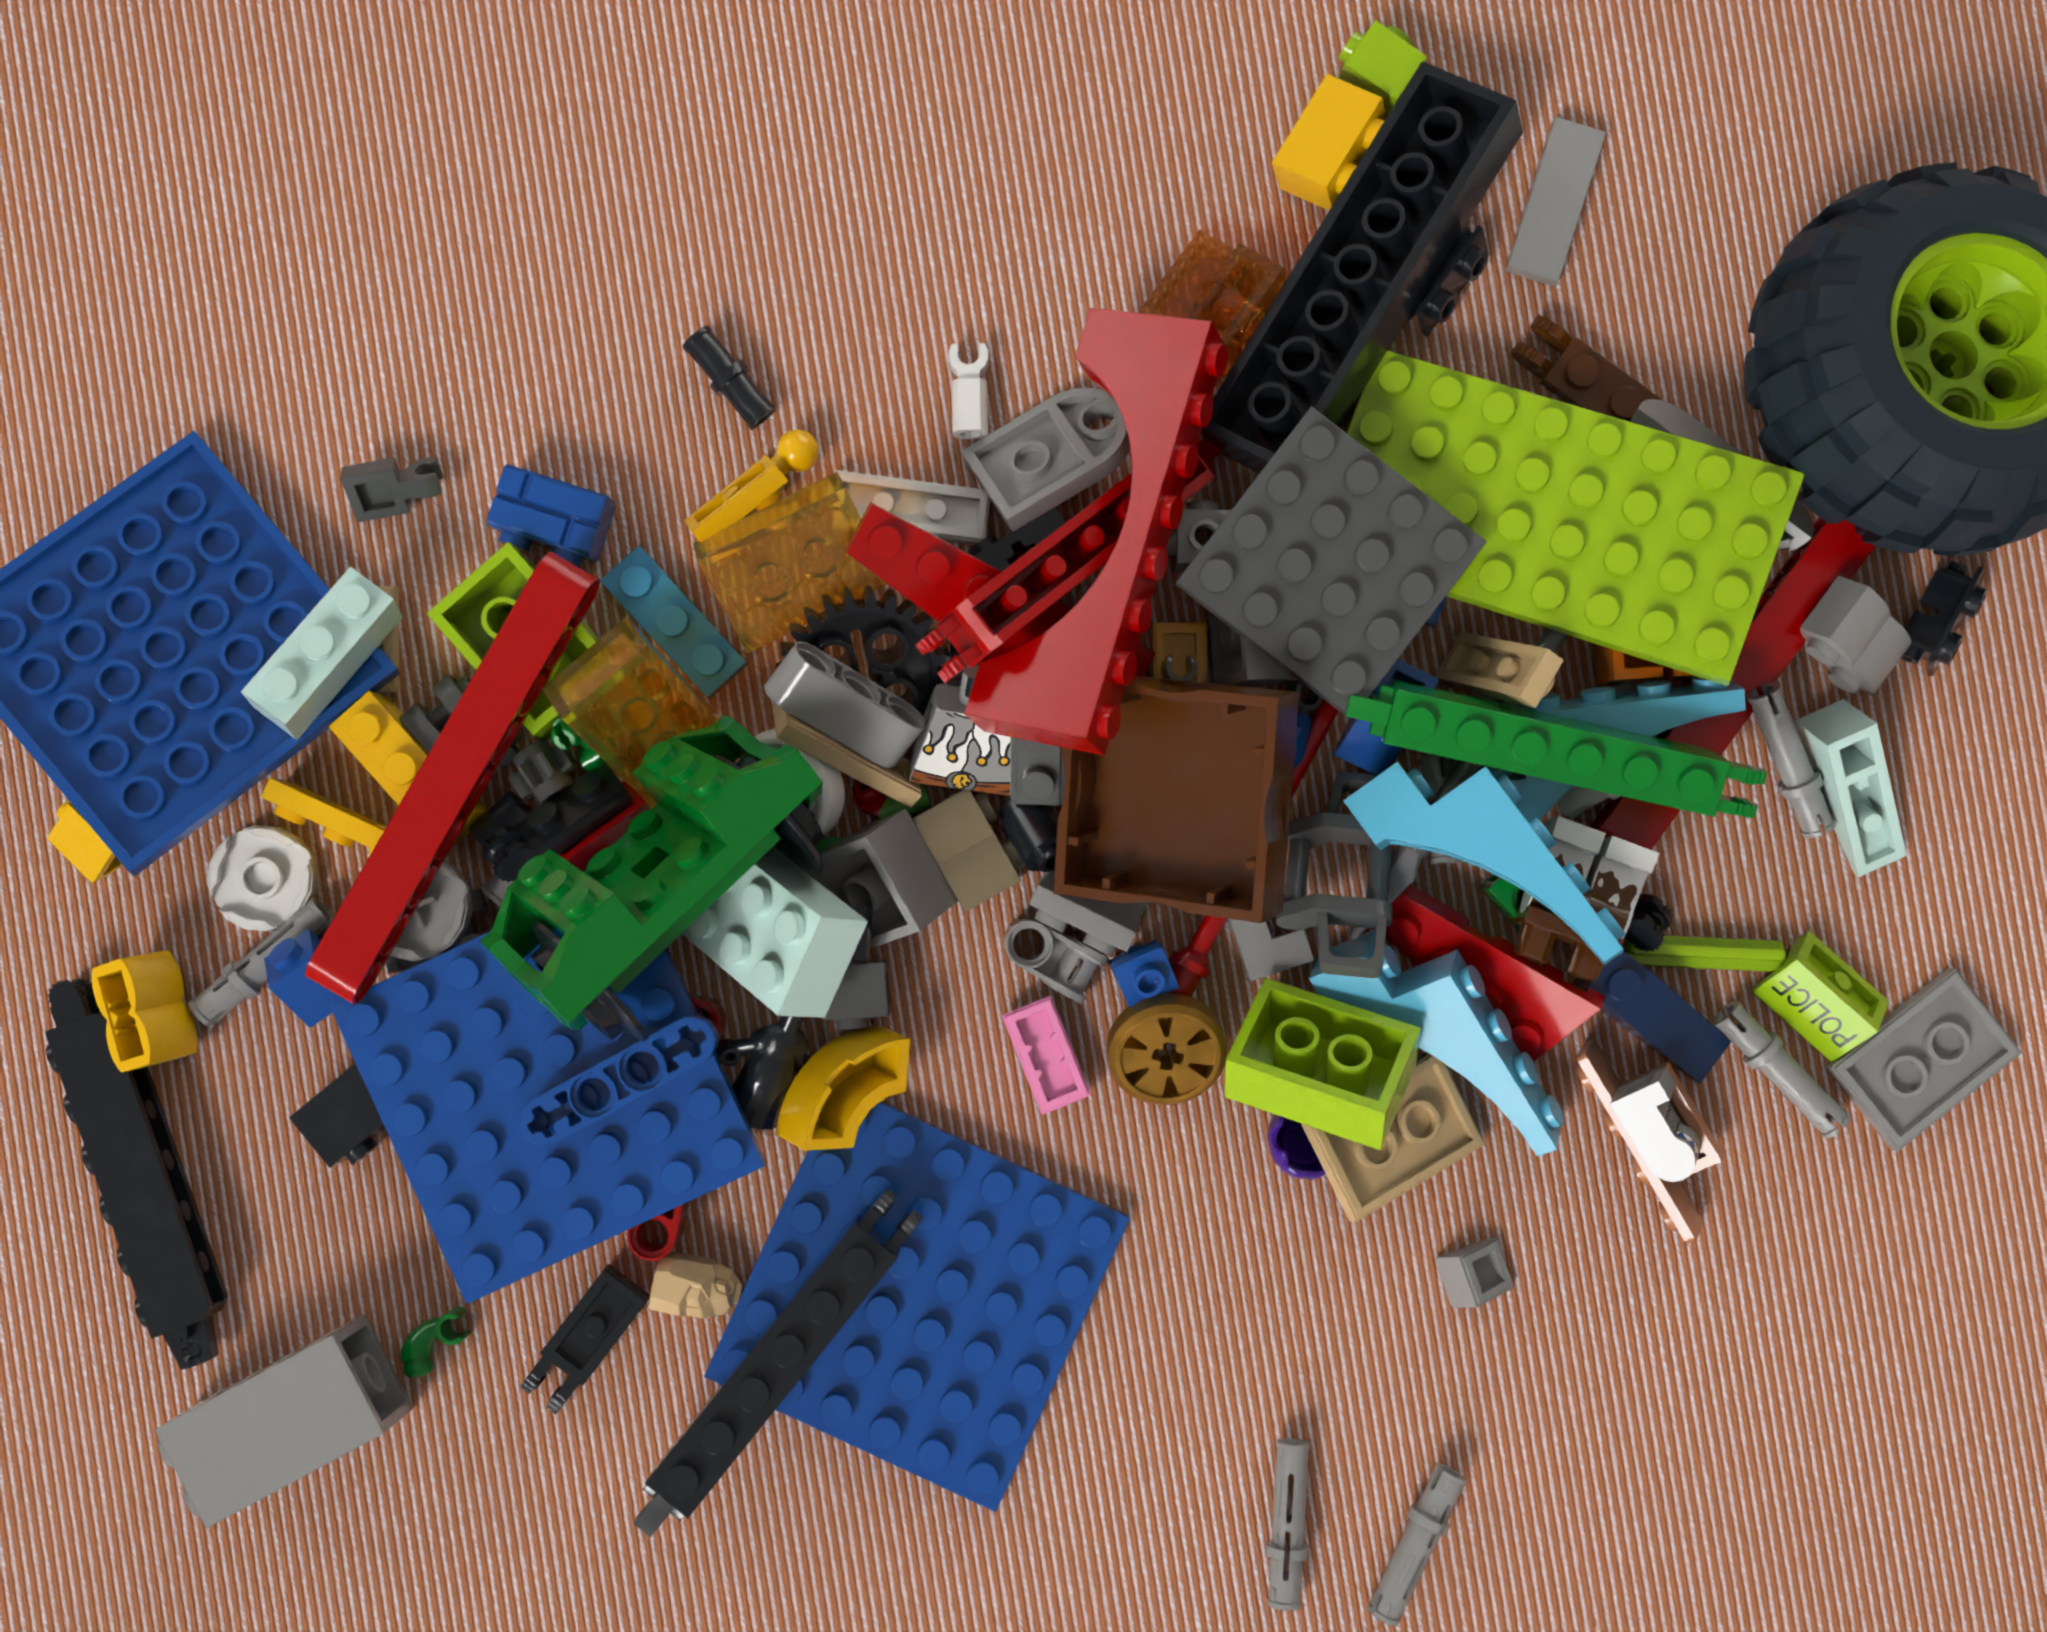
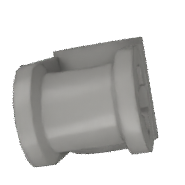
M1022 918L1013 922L1006 929L1003 938L1004 949L1013 963L1040 978L1041 982L1080 1004H1083L1086 998L1083 991L1097 966L1105 965L1108 957L1069 935L1064 936L1032 918ZM1032 928L1040 932L1043 939L1042 948L1033 957L1025 958L1019 956L1013 949L1014 938L1019 931ZM1081 959L1072 977L1068 980L1078 960Z

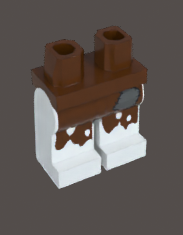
M1561 816L1547 820L1545 827L1557 843L1549 851L1561 867L1572 862L1591 888L1583 894L1585 899L1596 913L1606 908L1626 934L1647 875L1652 874L1660 853L1615 836L1604 838L1606 833ZM1524 892L1521 906L1518 908L1513 922L1521 925L1515 954L1545 964L1548 961L1555 939H1559L1573 945L1564 972L1586 981H1596L1605 965L1566 923L1545 905ZM1623 936L1621 939L1618 940V942H1619V944H1620L1621 946L1623 945V942H1624V940H1623L1624 936Z

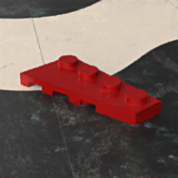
M1411 884L1391 903L1393 906L1392 924L1386 927V938L1417 965L1458 949L1467 966L1473 965L1480 973L1485 986V995L1494 1010L1500 1009L1508 1019L1512 1031L1511 1038L1521 1053H1528L1533 1062L1599 1011L1606 999V996L1590 987L1584 992L1562 979L1565 973L1548 963L1542 964L1540 967L1525 957L1515 954L1513 951L1515 944L1498 934L1494 937L1487 936L1469 926L1470 918Z

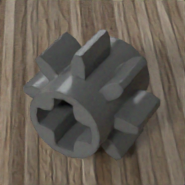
M544 739L529 745L512 759L518 772L508 777L521 800L525 798L527 801H530L536 797L541 805L549 802L574 784L569 774L577 770L579 765L569 750H562L557 746L552 748L549 742Z

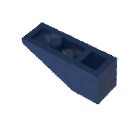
M1624 951L1604 966L1596 981H1586L1577 977L1572 983L1573 986L1584 992L1590 987L1606 996L1600 1011L1698 1084L1703 1081L1731 1043L1725 1035L1667 984Z

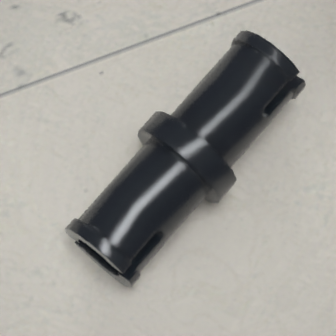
M708 325L704 326L685 341L682 348L691 355L711 379L710 388L717 396L723 394L746 421L747 426L753 430L773 415L776 411V406L771 404L747 375L749 371L747 365L742 360L736 362L711 332V328Z

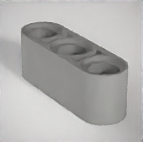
M799 641L794 644L764 685L768 697L784 711L885 768H893L926 727L923 716L907 701L806 642Z

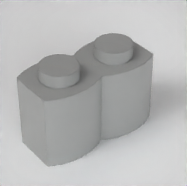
M1841 576L1836 578L1800 627L1802 636L1808 642L1805 647L1806 651L1816 660L1826 665L1830 670L1828 679L1834 685L1851 694L1861 690L1874 695L1910 647L1912 641L1902 625L1890 616L1891 612L1885 601L1871 587Z

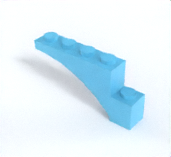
M1697 676L1692 678L1693 685L1671 687L1670 681L1654 680L1637 684V691L1616 694L1614 687H1595L1582 690V698L1560 700V694L1548 693L1540 700L1536 708L1521 705V708L1652 737L1668 729L1706 717L1746 710L1744 688L1736 682L1730 680L1729 685L1725 686ZM1481 765L1478 771H1480L1485 766ZM1486 766L1494 778L1504 772L1518 790L1523 799L1515 804V806L1527 822H1530L1535 817L1541 820L1574 787L1569 784Z
M1397 761L1343 800L1380 851L1388 845L1407 846L1447 855L1480 867L1517 886L1549 908L1580 936L1604 965L1623 953V948L1618 940L1626 934L1606 908L1597 913L1583 896V894L1591 889L1572 862L1561 867L1549 851L1557 843L1539 818L1535 817L1530 822H1527L1515 806L1523 798L1504 772L1494 778L1485 766L1430 806L1426 800L1435 794L1416 767L1406 774Z
M1374 930L1360 935L1356 940H1348L1329 950L1335 956L1369 959L1374 955L1376 932ZM1385 945L1383 970L1378 978L1323 973L1319 968V958L1317 956L1309 980L1319 995L1420 1027L1418 1048L1433 1055L1454 1069L1490 1098L1518 1128L1537 1157L1557 1150L1561 1126L1564 1125V1115L1561 1106L1553 1095L1547 1096L1538 1082V1073L1532 1058L1528 1053H1521L1511 1038L1512 1031L1508 1019L1500 1009L1494 1010L1485 995V986L1480 973L1473 965L1467 966L1458 949L1401 972L1400 962L1396 953L1389 945Z

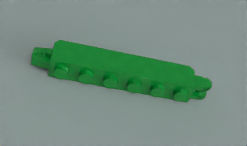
M1393 681L1392 686L1381 684L1378 695L1370 694L1369 697L1356 694L1349 695L1347 709L1344 713L1347 717L1371 722L1369 734L1381 737L1384 744L1713 817L1716 816L1718 811L1746 818H1755L1758 805L1743 797L1722 795L1726 778H1730L1750 785L1765 784L1768 773L1754 766L1728 761L1720 753L1706 748L1402 681Z

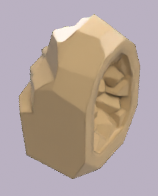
M669 1252L658 1261L650 1293L649 1309L677 1316L687 1315L698 1318L723 1315L739 1301L743 1285L732 1270L714 1259L687 1253Z

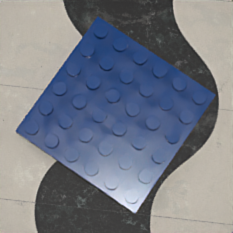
M192 431L0 569V719L128 872L134 876L146 869L328 730V726L366 692L379 691L400 675V672L378 646L298 740L286 733L249 703L241 693L243 688L330 589L195 431Z
M488 933L371 986L364 998L356 1005L345 999L330 1005L335 1020L466 1304L765 1167L767 1164L716 1051L703 1064L556 1144L543 1147L528 1142L521 1134L519 1115L529 1101L635 1044L640 1039L623 1031L611 1041L588 1020V1023L580 1031L576 1028L572 1031L568 1026L565 1027L546 1007L539 1003L479 942ZM539 944L524 960L541 973L531 960V955L540 947ZM668 947L618 995L614 993L636 1017L649 1035L682 1017L699 1015ZM688 1025L684 1026L682 1029L685 1037L666 1048L663 1037L657 1040V1043L668 1053L672 1070L679 1068V1065L672 1058L681 1052L693 1049L696 1055L702 1054L700 1044L706 1039L705 1033L702 1030L692 1032ZM640 1051L632 1055L629 1061V1071L634 1079L647 1083L656 1078L659 1065L657 1059L652 1054ZM590 1078L583 1083L580 1095L586 1106L600 1109L607 1105L610 1091L604 1081L598 1078ZM562 1091L560 1095L567 1103L553 1111L545 1112L541 1106L537 1107L540 1116L534 1120V1124L538 1130L548 1128L552 1134H555L553 1124L572 1112L575 1122L581 1121V1118L571 1109L566 1091Z
M881 1101L869 1111L859 1126L854 1148L807 1151L704 1377L720 1385L725 1381L858 1215L862 1218L884 1190L888 1188L897 1196L893 1200V1206L885 1216L880 1217L873 1227L889 1239L896 1231L898 1223L906 1214H910L913 1209L923 1216L922 1220L899 1248L900 1252L897 1260L776 1408V1411L996 1512L1130 1216Z

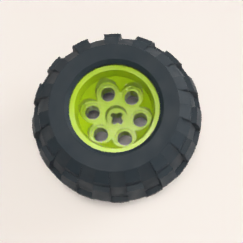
M1957 162L1917 167L1895 174L1888 182L1886 179L1860 186L1827 206L1807 224L1784 248L1783 254L1774 270L1764 279L1755 300L1748 329L1749 333L1755 334V340L1753 343L1754 348L1746 354L1743 367L1746 402L1752 404V409L1760 410L1765 428L1760 432L1757 439L1769 462L1782 467L1786 466V468L1804 474L1801 484L1804 490L1799 500L1828 524H1836L1845 520L1855 525L1857 534L1863 535L1861 541L1877 547L1912 554L1923 548L1933 550V554L1951 557L1990 552L2000 546L2028 538L2047 528V196L2040 193L2038 182L2030 179L2031 176L1998 166H1991L1972 173L1969 168L1957 169ZM1930 304L1937 308L1941 318L1935 315ZM1985 383L1992 388L1995 397L1987 391Z

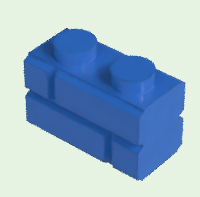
M506 464L496 489L497 494L493 498L487 517V525L500 532L498 541L503 544L509 542L520 550L528 552L532 543L551 548L550 552L561 556L580 567L582 559L597 563L600 559L606 540V533L610 528L616 509V502L607 495Z

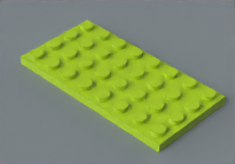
M1391 351L1386 352L1362 391L1347 431L1349 436L1487 541L1448 592L1447 597L1725 686L1729 685L1804 478V474L1796 470Z

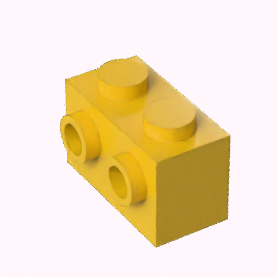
M1326 74L1272 161L1279 188L1329 211L1387 118L1383 98Z

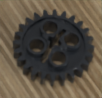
M866 585L862 598L854 600L850 589L844 587L842 603L835 604L827 594L822 595V602L825 610L820 614L807 606L803 608L808 622L806 627L790 623L789 630L796 642L809 643L821 651L831 645L844 647L846 649L844 654L837 660L858 673L860 672L853 648L851 632L854 629H859L862 635L864 654L869 665V679L885 689L893 684L907 685L906 692L900 698L915 707L922 716L925 713L934 687L937 684H945L937 673L942 670L941 665L951 659L947 648L938 647L933 652H927L922 655L915 646L920 640L936 629H929L933 622L931 616L925 611L914 616L916 605L909 599L904 600L897 607L893 589L888 588L879 601L875 599L871 585ZM891 633L898 636L896 643L891 648L878 650L872 647L874 640L880 635ZM780 642L781 655L785 657L795 643ZM781 662L776 663L775 668H777Z

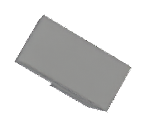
M1227 919L1247 980L1250 982L1314 961L1304 929L1292 930L1271 937L1266 921L1255 923Z

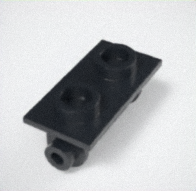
M1478 225L1473 233L1468 227H1464L1407 319L1410 321L1414 315L1418 316L1424 336L1428 337L1438 323L1442 324L1448 320L1456 307L1457 296L1469 280H1476L1484 270L1488 261V249L1482 227Z
M1947 561L1944 568L1939 567L1936 569L1934 577L1921 599V604L1937 610L1938 613L1936 617H1932L1915 610L1905 629L1912 643L1901 657L1902 660L1912 664H1918L1920 658L1928 660V675L1932 677L1940 662L1950 665L1963 640V635L1956 633L1965 615L1971 618L1976 617L1988 593V589L1981 586L1984 568L1978 566L1973 578L1965 575L1967 572L1965 566L1954 561Z

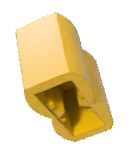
M169 950L120 958L92 969L94 997L99 1010L107 1020L106 1038L109 1052L121 1073L169 1062L197 1053L198 1038L196 1026L189 1009L183 1002L184 988L182 975L174 956Z

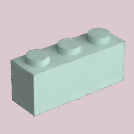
M350 566L243 688L241 693L257 711L298 740L402 620L403 616L395 600Z

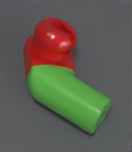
M858 780L854 782L852 787L853 802L858 809L877 820L905 808L910 816L932 808L923 784H920L922 796L912 808Z

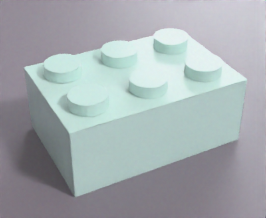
M772 847L697 918L682 935L777 1016L825 1018L868 921Z

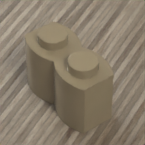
M962 790L912 819L965 912L1020 882L1021 878L1016 870L1025 866L1009 839L1000 843L990 826L991 823L999 818L984 792L973 796L970 790Z

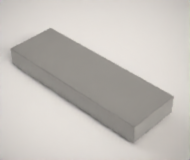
M1557 116L1554 118L1504 271L1553 287L1559 282L1606 132Z

